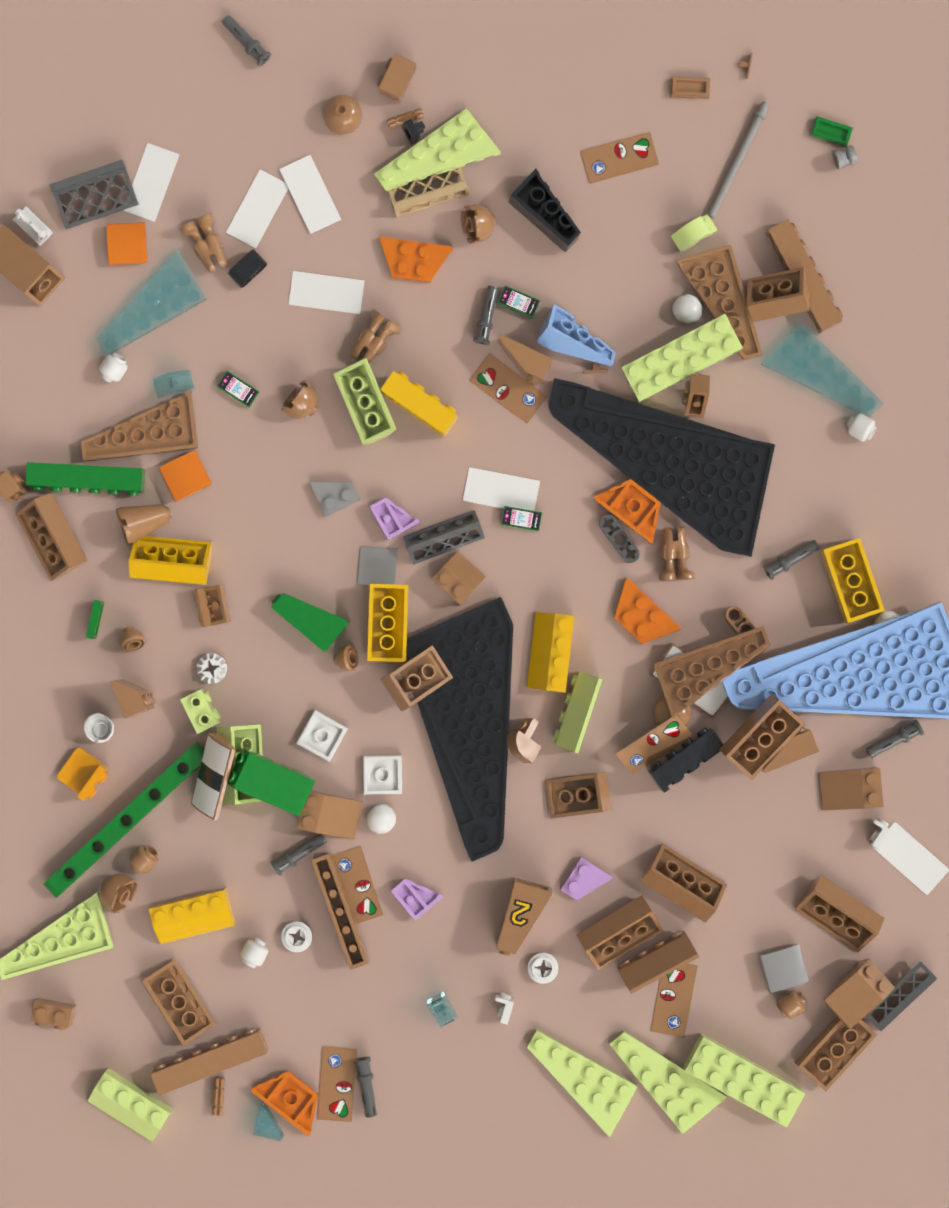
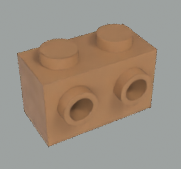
M395 53L393 59L389 58L385 67L387 71L385 75L380 76L377 86H379V93L401 102L415 73L416 63Z
M691 374L690 380L685 382V393L682 396V405H685V416L704 418L710 392V375Z
M8 470L0 472V494L5 501L14 503L29 492L24 486L26 482L20 474L17 475L16 472L13 473Z
M38 998L34 1001L30 1021L35 1022V1025L47 1026L49 1024L54 1025L55 1029L66 1030V1028L73 1024L76 1005Z

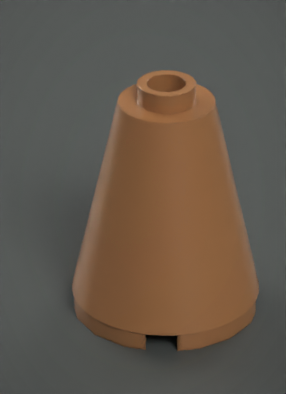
M164 504L120 507L116 510L127 545L169 523V518H172L169 507H165Z

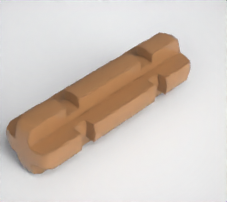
M419 108L414 110V112L410 111L398 115L395 119L392 117L387 120L389 129L393 130L397 126H403L407 120L412 119L413 122L414 120H422L424 114L422 109Z
M215 1077L212 1115L220 1116L223 1113L224 1077Z

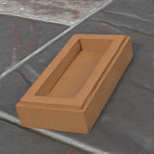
M671 78V97L709 99L710 78Z

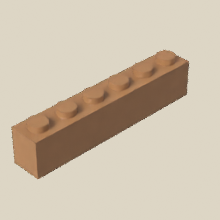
M787 219L768 229L766 235L785 271L804 267L810 296L809 311L807 312L820 334L842 322L841 317L843 315L839 307H835L833 303L834 298L830 290H826L823 276L821 273H817L814 268L816 266L814 259L808 256L805 251L807 249L805 242L797 236V227Z
M331 852L312 858L311 862L350 970L368 964L369 957Z
M255 1028L246 1030L244 1032L245 1035L237 1037V1035L228 1037L226 1039L227 1042L222 1044L215 1042L208 1046L209 1049L204 1051L197 1049L191 1052L189 1057L183 1058V1056H179L173 1059L171 1064L165 1065V1063L155 1066V1070L150 1075L158 1096L267 1054L269 1049L261 1028L255 1030Z

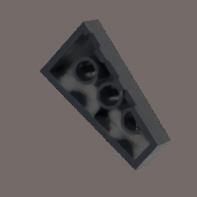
M536 168L511 194L509 203L565 253L578 240L581 234L580 230L568 213L564 211L560 205L561 203L557 197L555 198L550 191V187L543 181Z
M703 728L697 733L698 737L693 740L687 739L681 744V749L670 751L665 755L666 759L660 763L658 760L650 766L651 770L648 773L662 792H667L670 784L679 783L685 777L684 774L695 771L700 767L701 762H707L720 752L719 749L724 744L712 728Z

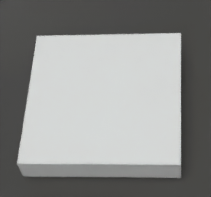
M314 710L296 744L330 762L348 728Z
M402 755L363 756L364 795L402 794Z

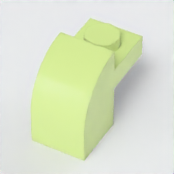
M707 214L689 222L671 235L680 252L718 230Z

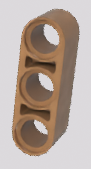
M732 606L725 610L724 618L736 635L741 634L740 629L743 625L749 626L750 630L756 629L739 607ZM732 609L738 612L736 620L729 618V612Z

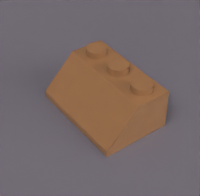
M804 267L748 279L747 308L753 322L809 311L810 296Z
M124 679L110 682L124 718L133 717L155 708L154 704H156L154 695L149 693L148 690Z

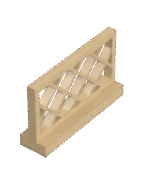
M461 167L457 168V170L449 171L445 179L436 174L430 175L431 178L427 185L415 180L412 181L413 183L409 190L402 187L395 188L393 191L389 190L396 217L469 195L468 185ZM454 173L460 176L461 181L452 183L448 179ZM434 178L443 182L438 189L430 187ZM416 184L425 188L422 194L412 193ZM397 190L406 193L403 200H395L394 196Z

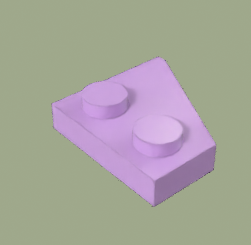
M384 498L369 506L387 541L420 523L418 519L413 518L388 498Z
M580 857L561 890L578 900L610 881L612 876Z
M408 879L402 880L390 890L414 921L443 898L441 894Z

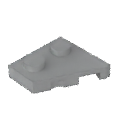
M352 482L310 483L326 517L360 501Z

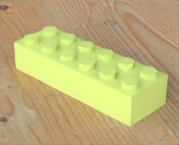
M723 314L623 366L622 370L640 403L687 379L691 374H696L741 351L743 347L726 314Z
M702 1033L683 1065L685 1072L785 1127H788L805 1096L802 1088Z

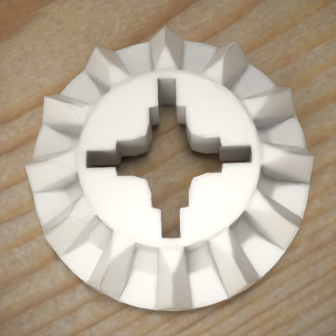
M215 653L205 654L196 665L199 678L208 684L220 682L227 673L225 660ZM209 660L213 666L219 665V667H217V669L214 670V677L210 671L204 672V670L209 667Z
M294 921L289 923L282 931V943L291 952L306 950L312 942V933L309 926L303 922ZM300 929V936L303 939H298V941L295 944H293L294 937L291 934H296L297 931H299Z
M545 952L534 955L528 963L530 977L535 982L541 984L551 982L558 974L557 960ZM544 960L545 965L551 969H546L542 976L541 970L535 967L541 966Z

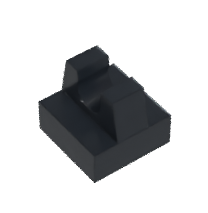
M412 119L404 122L402 129L411 145L418 142L420 134L424 132L425 125L423 121L414 124Z

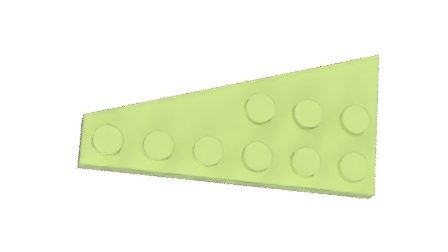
M625 1031L609 1042L610 1046L682 1134L727 1098L722 1092L685 1072L684 1068L668 1060Z

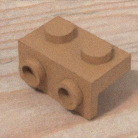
M224 584L194 590L195 602L199 612L198 617L202 627L231 622Z

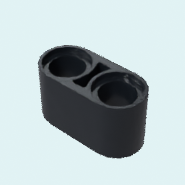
M253 249L229 270L228 275L240 288H243L267 266V262Z

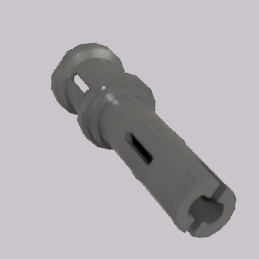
M230 15L223 19L222 24L245 47L246 53L253 56L259 66L264 65L270 59L271 53L266 52L258 40H253Z
M488 285L481 319L476 324L478 328L476 337L473 338L475 343L490 344L489 336L491 329H493V323L491 322L499 289L496 286Z
M813 540L785 557L779 556L776 561L769 565H763V569L769 579L773 580L775 576L783 571L787 572L790 566L818 551L820 547Z
M915 719L912 724L904 728L900 727L897 730L898 732L867 747L866 750L869 756L873 758L900 743H908L910 739L918 735H924L921 725Z
M318 834L292 852L286 851L284 856L276 861L272 860L271 864L276 873L281 876L282 872L291 866L295 867L297 861L327 843L322 834Z
M356 1058L353 1061L357 1068L358 1075L356 1079L360 1082L365 1117H374L377 1115L371 1082L374 1077L369 1064L371 1058Z

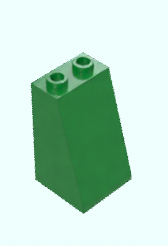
M242 748L236 757L233 770L230 771L227 784L233 789L300 816L315 780L297 769Z

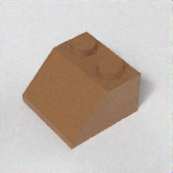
M457 551L432 580L461 605L486 576Z

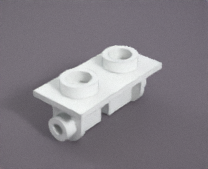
M25 206L23 210L18 209L15 212L17 216L13 221L39 246L53 234L28 207Z

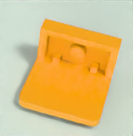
M77 748L58 773L57 778L79 794L77 797L82 801L88 798L91 800L97 792L95 789L99 783L102 784L108 777L107 771L110 768L84 749Z

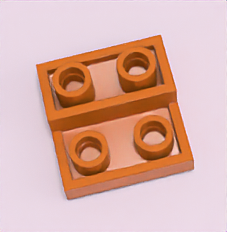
M145 222L107 224L109 265L148 263Z
M195 450L158 468L175 502L212 485Z

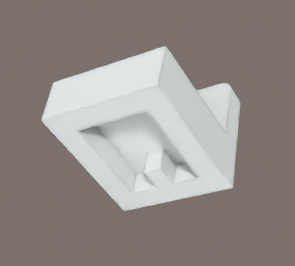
M880 818L878 821L875 819L871 821V823L880 828L879 831L875 830L870 837L872 841L870 845L876 849L881 847L891 831L888 828L889 824Z
M501 992L500 995H495V1001L505 1004L500 1006L498 1016L501 1017L500 1023L508 1025L514 999H511V995Z

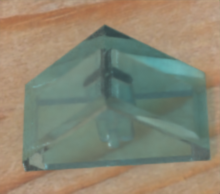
M190 370L168 372L153 379L157 398L195 389Z
M445 992L427 1001V1006L440 1027L458 1019Z
M263 1102L258 1110L253 1135L280 1141L283 1139L284 1133Z

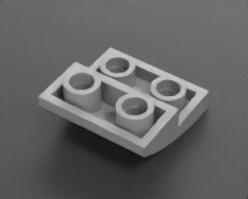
M799 944L759 955L769 993L809 982Z

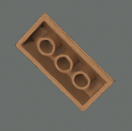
M52 493L32 500L16 513L51 581L78 568L87 561Z
M772 693L719 750L746 776L753 780L797 734L805 723Z
M664 844L658 849L640 881L705 923L716 912L727 887V884Z
M822 875L810 885L795 907L796 911L856 952L861 951L879 934L884 921V917Z
M641 895L607 917L600 919L589 928L584 929L577 934V937L597 970H600L663 932V929Z
M677 931L670 936L671 939L665 942L661 940L653 945L654 948L649 951L644 949L636 954V958L632 960L628 958L619 963L620 966L617 969L630 994L699 958L685 931L682 933Z

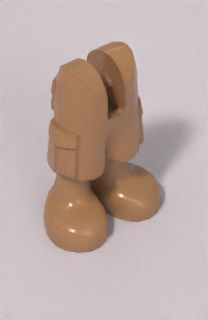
M212 213L205 214L197 219L206 240L202 239L196 222L192 221L180 227L182 234L189 235L194 240L193 249L210 273L216 271L214 262L210 258L213 254H215L221 268L227 265L220 237L213 234L212 223L214 221Z
M374 309L370 312L372 320L369 328H363L350 354V357L355 361L364 350H367L363 359L367 358L370 364L386 347L387 344L384 340L390 334H399L402 331V328L387 319L378 336H375V332L384 323L386 317Z
M672 527L664 528L661 559L665 561V569L659 574L660 581L676 580L674 559H677L678 563L677 580L695 579L694 572L689 571L686 565V559L690 558V552L684 527H677V541H673Z

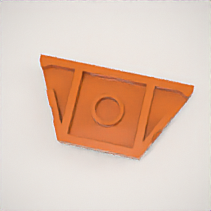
M380 237V243L392 278L431 283L448 255L453 251V246Z
M632 479L594 496L593 499L642 538L650 544L653 542L661 502Z
M626 578L614 619L641 644L681 629L631 580Z
M289 1070L251 1088L250 1091L309 1137L319 1093Z

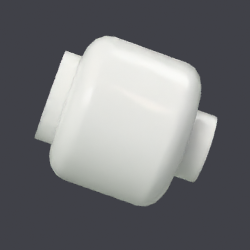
M113 353V355L108 354L99 366V371L102 374L101 377L110 383L112 381H120L128 369L126 359L117 353Z
M859 413L856 417L852 416L847 423L849 435L862 442L867 439L871 440L877 430L875 421L862 413Z
M259 938L247 940L240 953L242 962L252 968L261 966L269 952L265 946L266 942Z

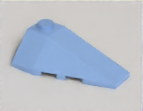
M553 304L539 330L536 342L555 352L612 366L616 352L600 338L591 336L585 325L581 327L574 321L575 317L571 313Z

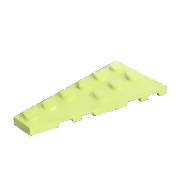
M466 108L380 169L374 176L384 190L389 191L418 179H426L427 176L433 174L438 175L463 167L474 161H482L484 158L492 155H500L501 152Z
M99 892L0 959L1 980L113 948L114 945Z
M536 1029L527 1048L610 1137L638 1086Z

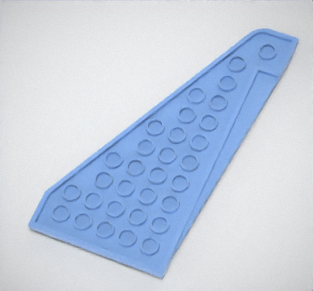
M939 601L917 611L742 666L722 681V684L731 703L741 709L757 710L773 693L791 711L949 719V620L942 603Z

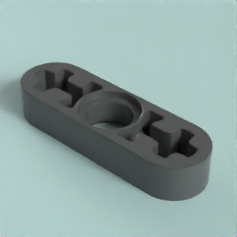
M604 515L599 521V526L625 562L633 563L637 561L640 555L638 548L614 516ZM604 519H611L613 521L611 526L614 529L617 526L619 530L613 532L610 536L608 532H611V529L603 526L605 523ZM617 533L624 535L625 541L623 544L615 543L614 536ZM629 542L630 546H627L630 551L634 550L636 552L634 554L635 558H626L627 551L625 549L621 551L619 548Z

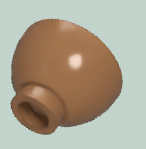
M132 626L123 629V634L120 638L121 650L133 652L145 645L146 638L140 631L135 630Z
M346 645L333 656V662L345 671H354L358 666V653L352 645Z

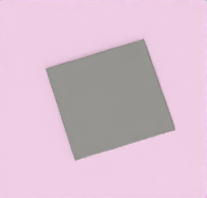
M361 546L357 584L395 585L398 549Z

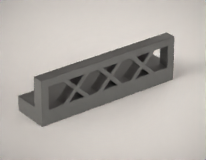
M475 510L403 536L413 565L485 538ZM478 529L479 534L468 535L469 531ZM452 537H460L457 542H450ZM436 543L442 544V546L438 549L432 548V546ZM424 550L422 555L414 557V551Z
M920 961L894 986L895 988L866 1016L882 1031L937 978ZM921 967L928 976L922 981H915V972ZM904 982L912 983V991L909 994H901V985ZM889 996H898V1004L895 1007H887V998ZM875 1009H884V1017L879 1022L870 1015Z

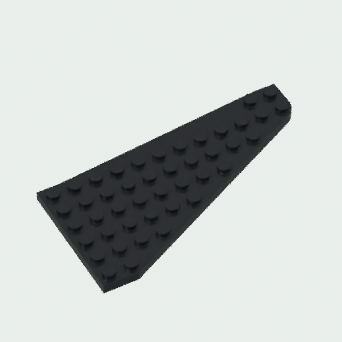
M554 378L549 400V411L554 419L655 497L661 504L720 551L752 557L775 444L752 440L575 382Z
M501 597L407 638L406 646L407 662L433 645L453 676L451 680L417 703L471 862L496 852L504 840L508 758L507 737L509 733L514 625Z

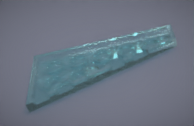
M178 249L161 266V269L135 295L129 305L121 311L120 315L97 338L106 356L113 354L207 300Z
M803 323L761 363V365L868 417H871L883 404Z

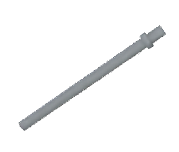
M763 101L759 110L755 112V118L709 210V217L715 218L761 121L765 119V113L769 107L767 102Z

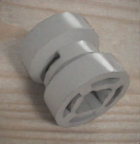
M853 145L847 146L844 150L838 149L833 151V159L837 169H842L845 165H854L858 162Z

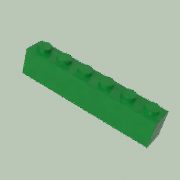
M27 462L26 485L31 487V490L43 491V487L50 488V491L62 492V488L70 489L69 492L81 493V489L89 490V493L100 494V490L108 491V494L119 495L120 491L127 492V495L139 496V492L144 493L145 469Z

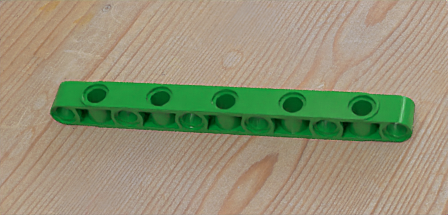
M198 742L191 746L43 884L55 898L59 897L200 766L204 748ZM181 762L186 763L188 766L186 773H182L179 770ZM152 789H157L159 791L160 795L158 799L152 798ZM124 815L130 816V825L123 823L122 818ZM96 841L102 843V851L95 849L94 844ZM68 867L74 870L75 874L73 877H69L66 874Z

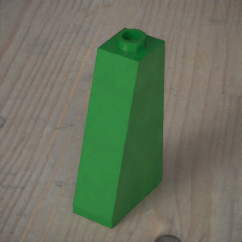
M286 593L278 594L272 601L274 605L271 608L323 652L328 650L350 623L341 617Z

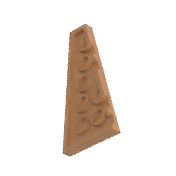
M728 245L676 260V264L713 318L716 319L726 314L743 347L738 352L742 360L745 361L762 356L755 326L747 308V298L732 246Z
M192 391L81 441L83 461L198 448Z
M764 626L655 663L654 667L672 718H675L768 648L770 642Z

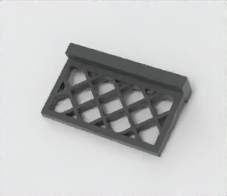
M123 160L49 184L66 229L139 205ZM123 173L126 181L123 187L114 184L113 181L116 175ZM103 180L109 183L105 193L95 190L97 182ZM111 185L121 189L117 200L107 195ZM81 187L91 189L86 200L77 196ZM93 191L103 195L99 206L89 202ZM124 191L131 194L133 202L124 204L119 201ZM68 193L73 196L68 206L61 203L59 195ZM75 197L85 202L81 212L71 208ZM106 197L115 201L113 208L108 211L101 208ZM87 204L97 208L94 216L89 217L83 214ZM69 210L78 213L79 216L76 222L69 224L67 214Z

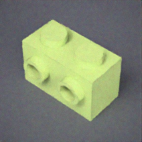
M200 689L180 699L197 734L220 723L218 719L221 716L216 708L213 709L210 703L212 698L208 691L205 692L204 689Z

